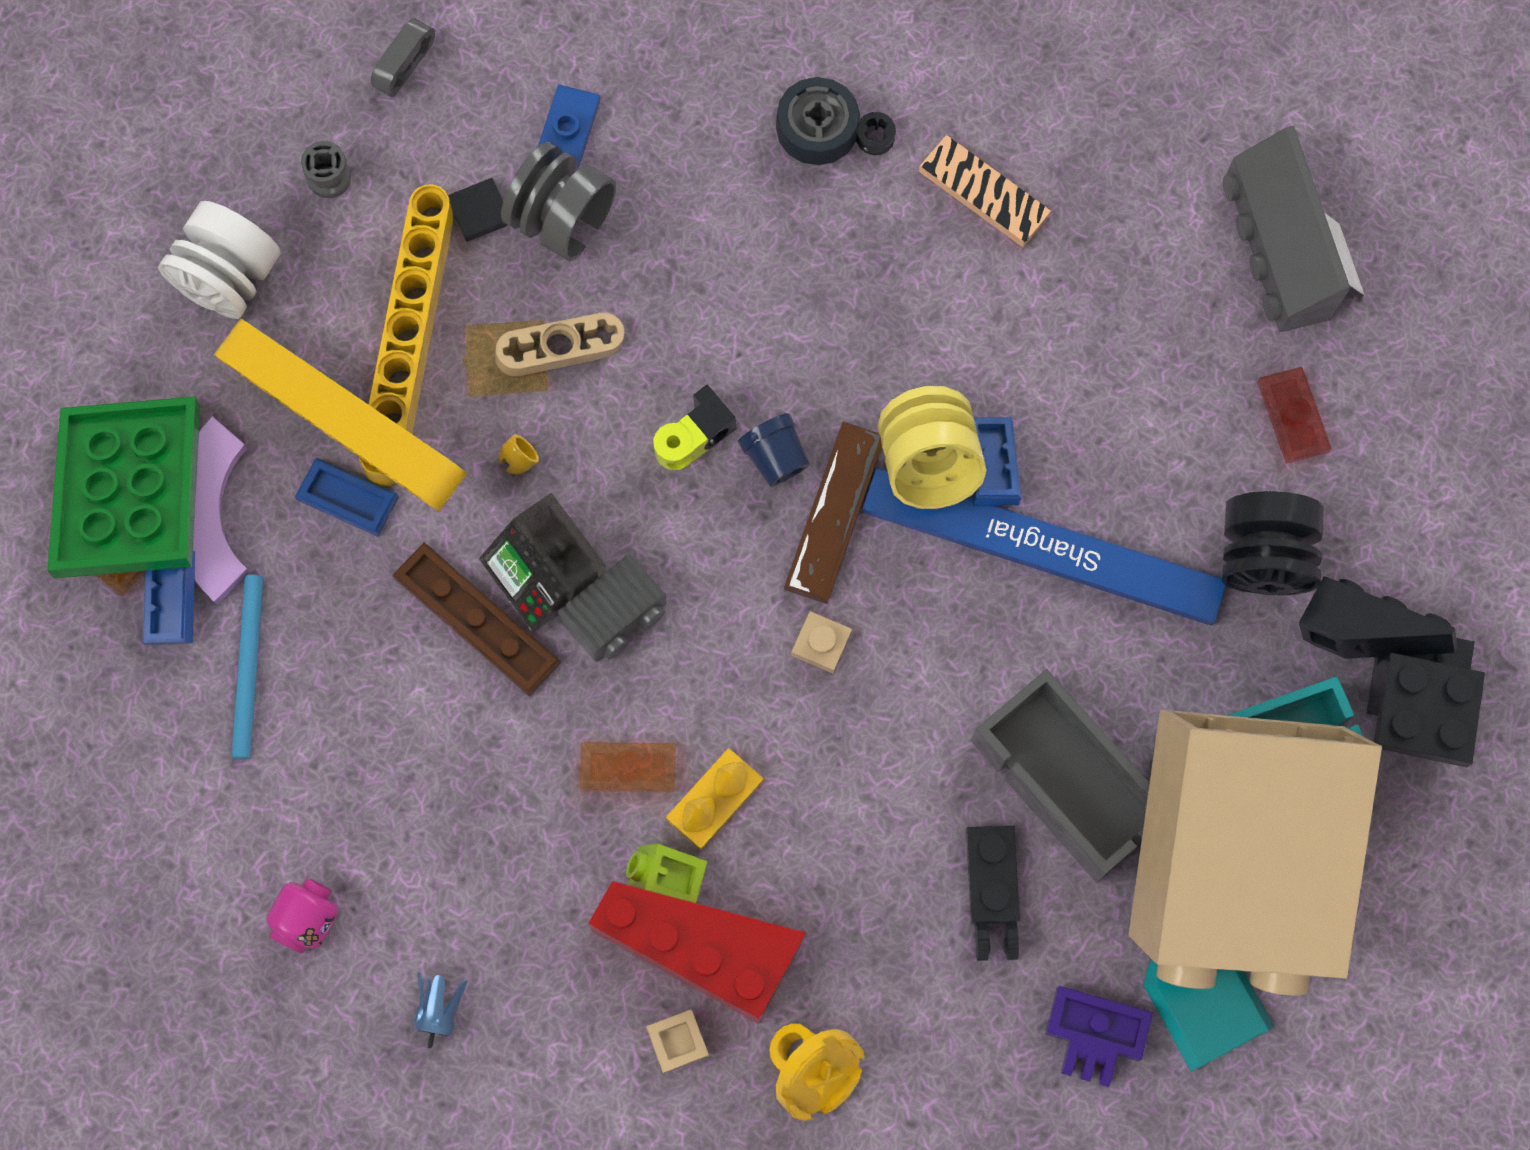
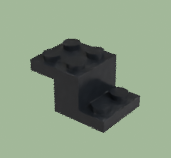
M1456 638L1457 649L1455 653L1408 656L1390 653L1387 657H1375L1366 714L1377 716L1374 742L1382 746V750L1466 768L1473 764L1485 672L1471 670L1475 641Z

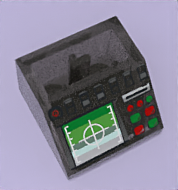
M552 493L513 518L479 558L481 564L532 633L558 616V611L562 607H565L575 596L579 595L584 589H587L604 572H607L604 562Z

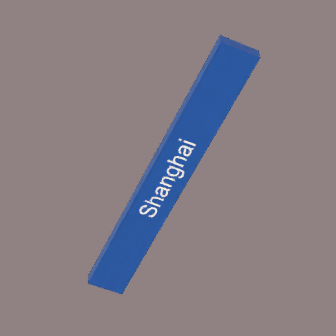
M879 468L875 470L862 509L864 514L1213 626L1226 586L1221 578L998 506L973 505V498L970 497L955 505L939 509H919L906 505L894 496L888 471Z

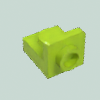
M658 843L641 845L638 847V851L632 854L627 865L626 876L629 878L628 885L696 903L708 861Z

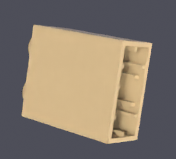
M1160 710L1128 935L1158 964L1156 976L1160 980L1186 988L1206 989L1215 986L1218 969L1251 971L1249 982L1254 987L1275 994L1299 996L1308 993L1311 976L1347 979L1382 746L1345 726Z

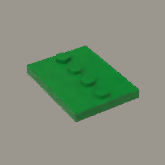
M195 396L60 408L47 571L53 579L192 567L200 404Z

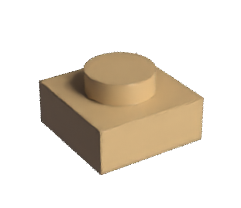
M809 611L792 649L791 656L834 674L852 629Z
M692 1009L646 1026L663 1074L709 1057Z

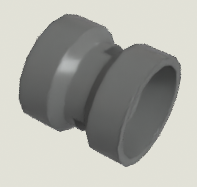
M328 141L316 142L306 148L302 154L301 166L312 192L321 198H334L343 194L350 185L351 174L341 148ZM323 163H330L331 165H324V166H323L322 164H323Z

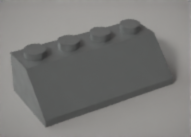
M1290 126L1235 156L1226 175L1223 177V188L1228 201L1235 200L1239 215L1236 217L1238 234L1242 241H1249L1253 253L1249 259L1251 273L1256 281L1262 280L1266 295L1263 296V307L1266 317L1269 321H1276L1279 333L1330 321L1350 290L1345 270L1294 126Z

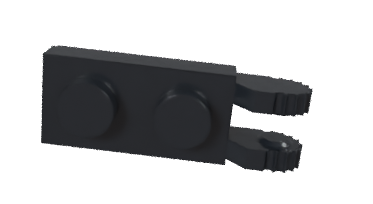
M1015 826L967 827L971 924H974L977 961H988L991 946L990 939L988 938L987 923H1004V953L1007 960H1018L1019 937L1017 923L1020 921Z

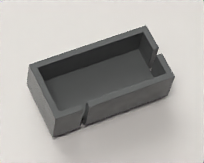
M1048 669L1044 670L975 729L970 741L998 772L1006 766L1009 770L1005 778L1007 783L1096 883L1141 845L1150 783Z

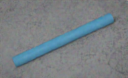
M246 575L244 579L232 759H250L263 591V577L260 575Z

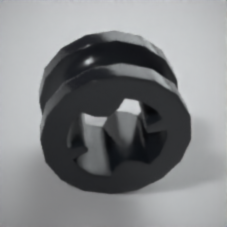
M871 112L864 115L859 120L856 142L859 148L870 155H881L888 152L893 146L896 135L893 120L888 115L880 112ZM875 126V130H878V127H882L884 129L883 140L877 141L876 137H874L873 141L867 138L868 127Z

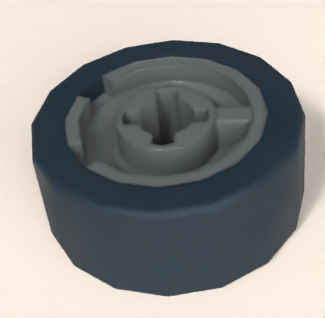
M813 77L800 80L789 87L779 100L776 116V131L779 143L788 155L802 163L819 166L836 162L848 154L856 142L860 119L857 101L847 87L833 79ZM821 117L824 119L822 125L816 126L812 118Z

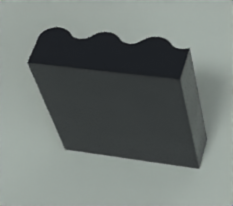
M493 178L448 195L453 214L466 242L508 226L501 219L503 200Z

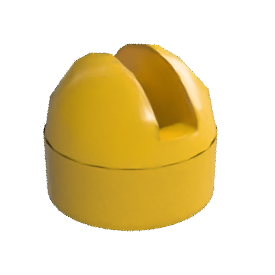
M514 434L500 449L499 463L502 465L507 461L510 466L506 472L520 475L529 471L539 461V456L526 439Z

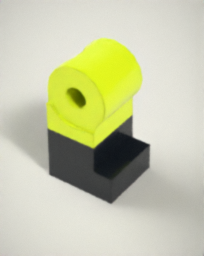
M708 384L693 394L694 410L679 420L678 423H668L660 427L655 433L653 439L655 456L659 464L664 468L681 470L687 467L737 429L736 417Z

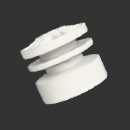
M200 201L183 227L186 236L193 243L185 240H175L170 248L172 255H165L158 269L171 285L191 301L206 309L214 310L225 317L239 319L247 308L244 300L251 301L257 292L248 278L264 280L279 258L281 251L268 234L240 214L211 201Z

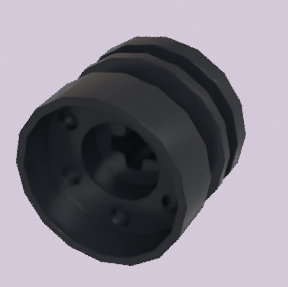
M1277 491L1249 492L1227 500L1224 536L1233 543L1224 547L1223 560L1226 564L1223 565L1222 582L1227 587L1241 592L1263 595H1297L1319 588L1321 570L1318 566L1321 564L1322 553L1312 545L1320 542L1323 536L1324 506L1318 500L1305 495Z

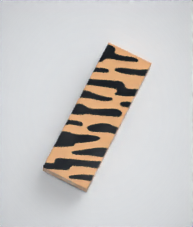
M947 135L919 167L921 174L1023 248L1050 217V209Z

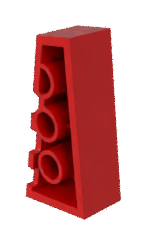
M615 881L611 882L588 923L592 932L757 1024L761 1021L806 936V932Z

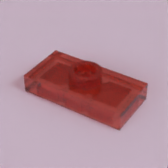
M1303 367L1260 377L1257 383L1285 463L1288 464L1329 453L1332 448Z

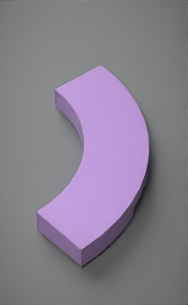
M212 416L199 431L193 551H195V581L204 593L218 605L249 573L248 569L237 559L230 548L221 521V498L223 497L228 477L239 458L247 450V447Z

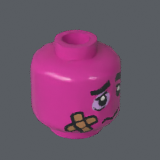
M308 877L303 885L295 882L286 883L266 917V922L272 929L270 937L299 953H304L306 948L316 949L320 947L339 912L337 905L328 899L332 890Z

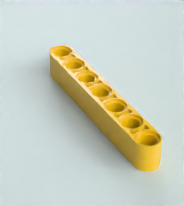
M434 184L418 187L412 193L409 200L368 404L383 415L389 413L401 414L402 417L397 424L411 434L413 433L454 222L453 211L446 191ZM431 207L442 209L439 214L433 217L422 215L426 209ZM421 248L434 249V251L425 258H419L414 256V254ZM415 288L426 290L425 294L418 299L406 298L410 290ZM413 329L418 331L417 335L409 341L397 339L398 335L405 330ZM398 371L410 373L404 382H389L390 377ZM359 457V461L370 482L381 487H390L397 484Z
M241 318L213 354L224 364L231 366L248 381L438 512L442 510L467 475L464 470L444 455Z

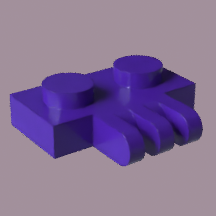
M1058 986L1045 1035L1068 1041L1061 1074L1071 1076L1075 1069L1076 1058L1083 1059L1080 1079L1090 1082L1095 1063L1103 1066L1099 1074V1085L1109 1087L1117 1056L1138 1062L1142 1060L1153 1012Z

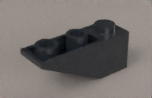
M1324 576L1299 621L1303 640L1345 659L1387 657L1390 653L1405 656L1455 653L1457 649L1456 630L1443 617L1432 613H1427L1425 616L1409 610L1404 603L1390 596L1378 598L1364 592L1358 584L1347 579L1335 581Z

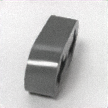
M416 18L409 20L376 64L371 76V85L390 97L396 96L433 45L435 30Z

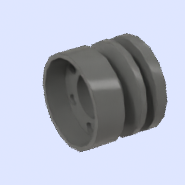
M549 141L544 142L530 153L513 178L503 201L501 210L502 222L514 229L520 228V232L529 238L541 232V245L570 262L576 259L586 248V245L571 237L576 223L581 219L597 230L601 227L613 204L616 193V181L588 164L577 170V158L568 152L562 154V149Z

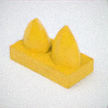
M728 748L666 816V820L699 850H702L762 784L764 778Z

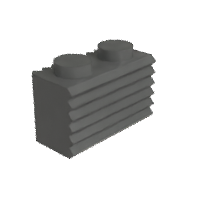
M629 553L607 572H604L587 589H584L579 595L575 596L565 607H562L558 611V615L563 626L595 662L604 655L610 660L627 647L630 642L627 636L639 626L647 630L662 618L665 613L662 607L667 604L666 594Z

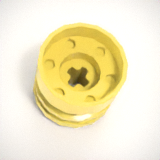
M924 386L904 392L892 399L882 410L878 422L879 434L886 457L885 462L894 496L901 502L919 509H939L955 505L972 496L983 484L987 469L969 400L959 391L944 386Z

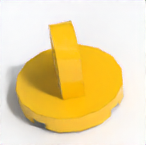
M791 1023L777 1031L771 1040L769 1048L770 1059L780 1070L776 1083V1099L795 1119L803 1121L812 1120L814 1118L811 1114L821 1111L825 1115L835 1110L850 1096L860 1080L863 1070L858 1065L860 1059L864 1060V1051L848 1032L832 1029L814 1034L801 1024ZM803 1039V1043L787 1058L788 1049L791 1044Z

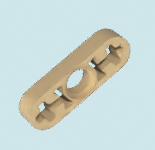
M597 313L509 331L503 334L497 341L495 361L503 373L509 376H523L606 358L614 355L621 348L625 333L624 326L616 316L610 313ZM603 326L606 332L615 333L611 335L609 344H603L601 338H592L586 340L585 350L580 349L581 338L578 332L580 330L583 331V339L594 337L597 328ZM556 334L565 335L571 340L573 348L564 355L554 354L547 346L548 339ZM535 339L540 340L539 352L542 357L541 359L536 358L537 352L533 350ZM517 345L519 351H528L523 353L521 362H515L513 356H505L509 353V346Z

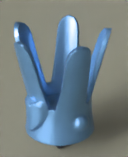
M418 972L420 1006L416 1009L413 1022L415 1024L414 1030L430 1033L428 1048H432L435 1033L452 1036V1030L455 1027L453 1016L468 981L464 980L459 984L454 996L443 1009L445 988L443 976H435L432 987L431 977L428 978L424 1000L423 976L421 972Z

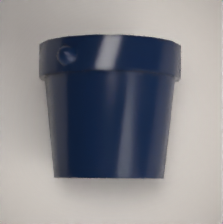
M784 413L765 421L738 440L743 453L749 456L770 487L776 486L801 473L810 465L795 430L796 424L789 413Z

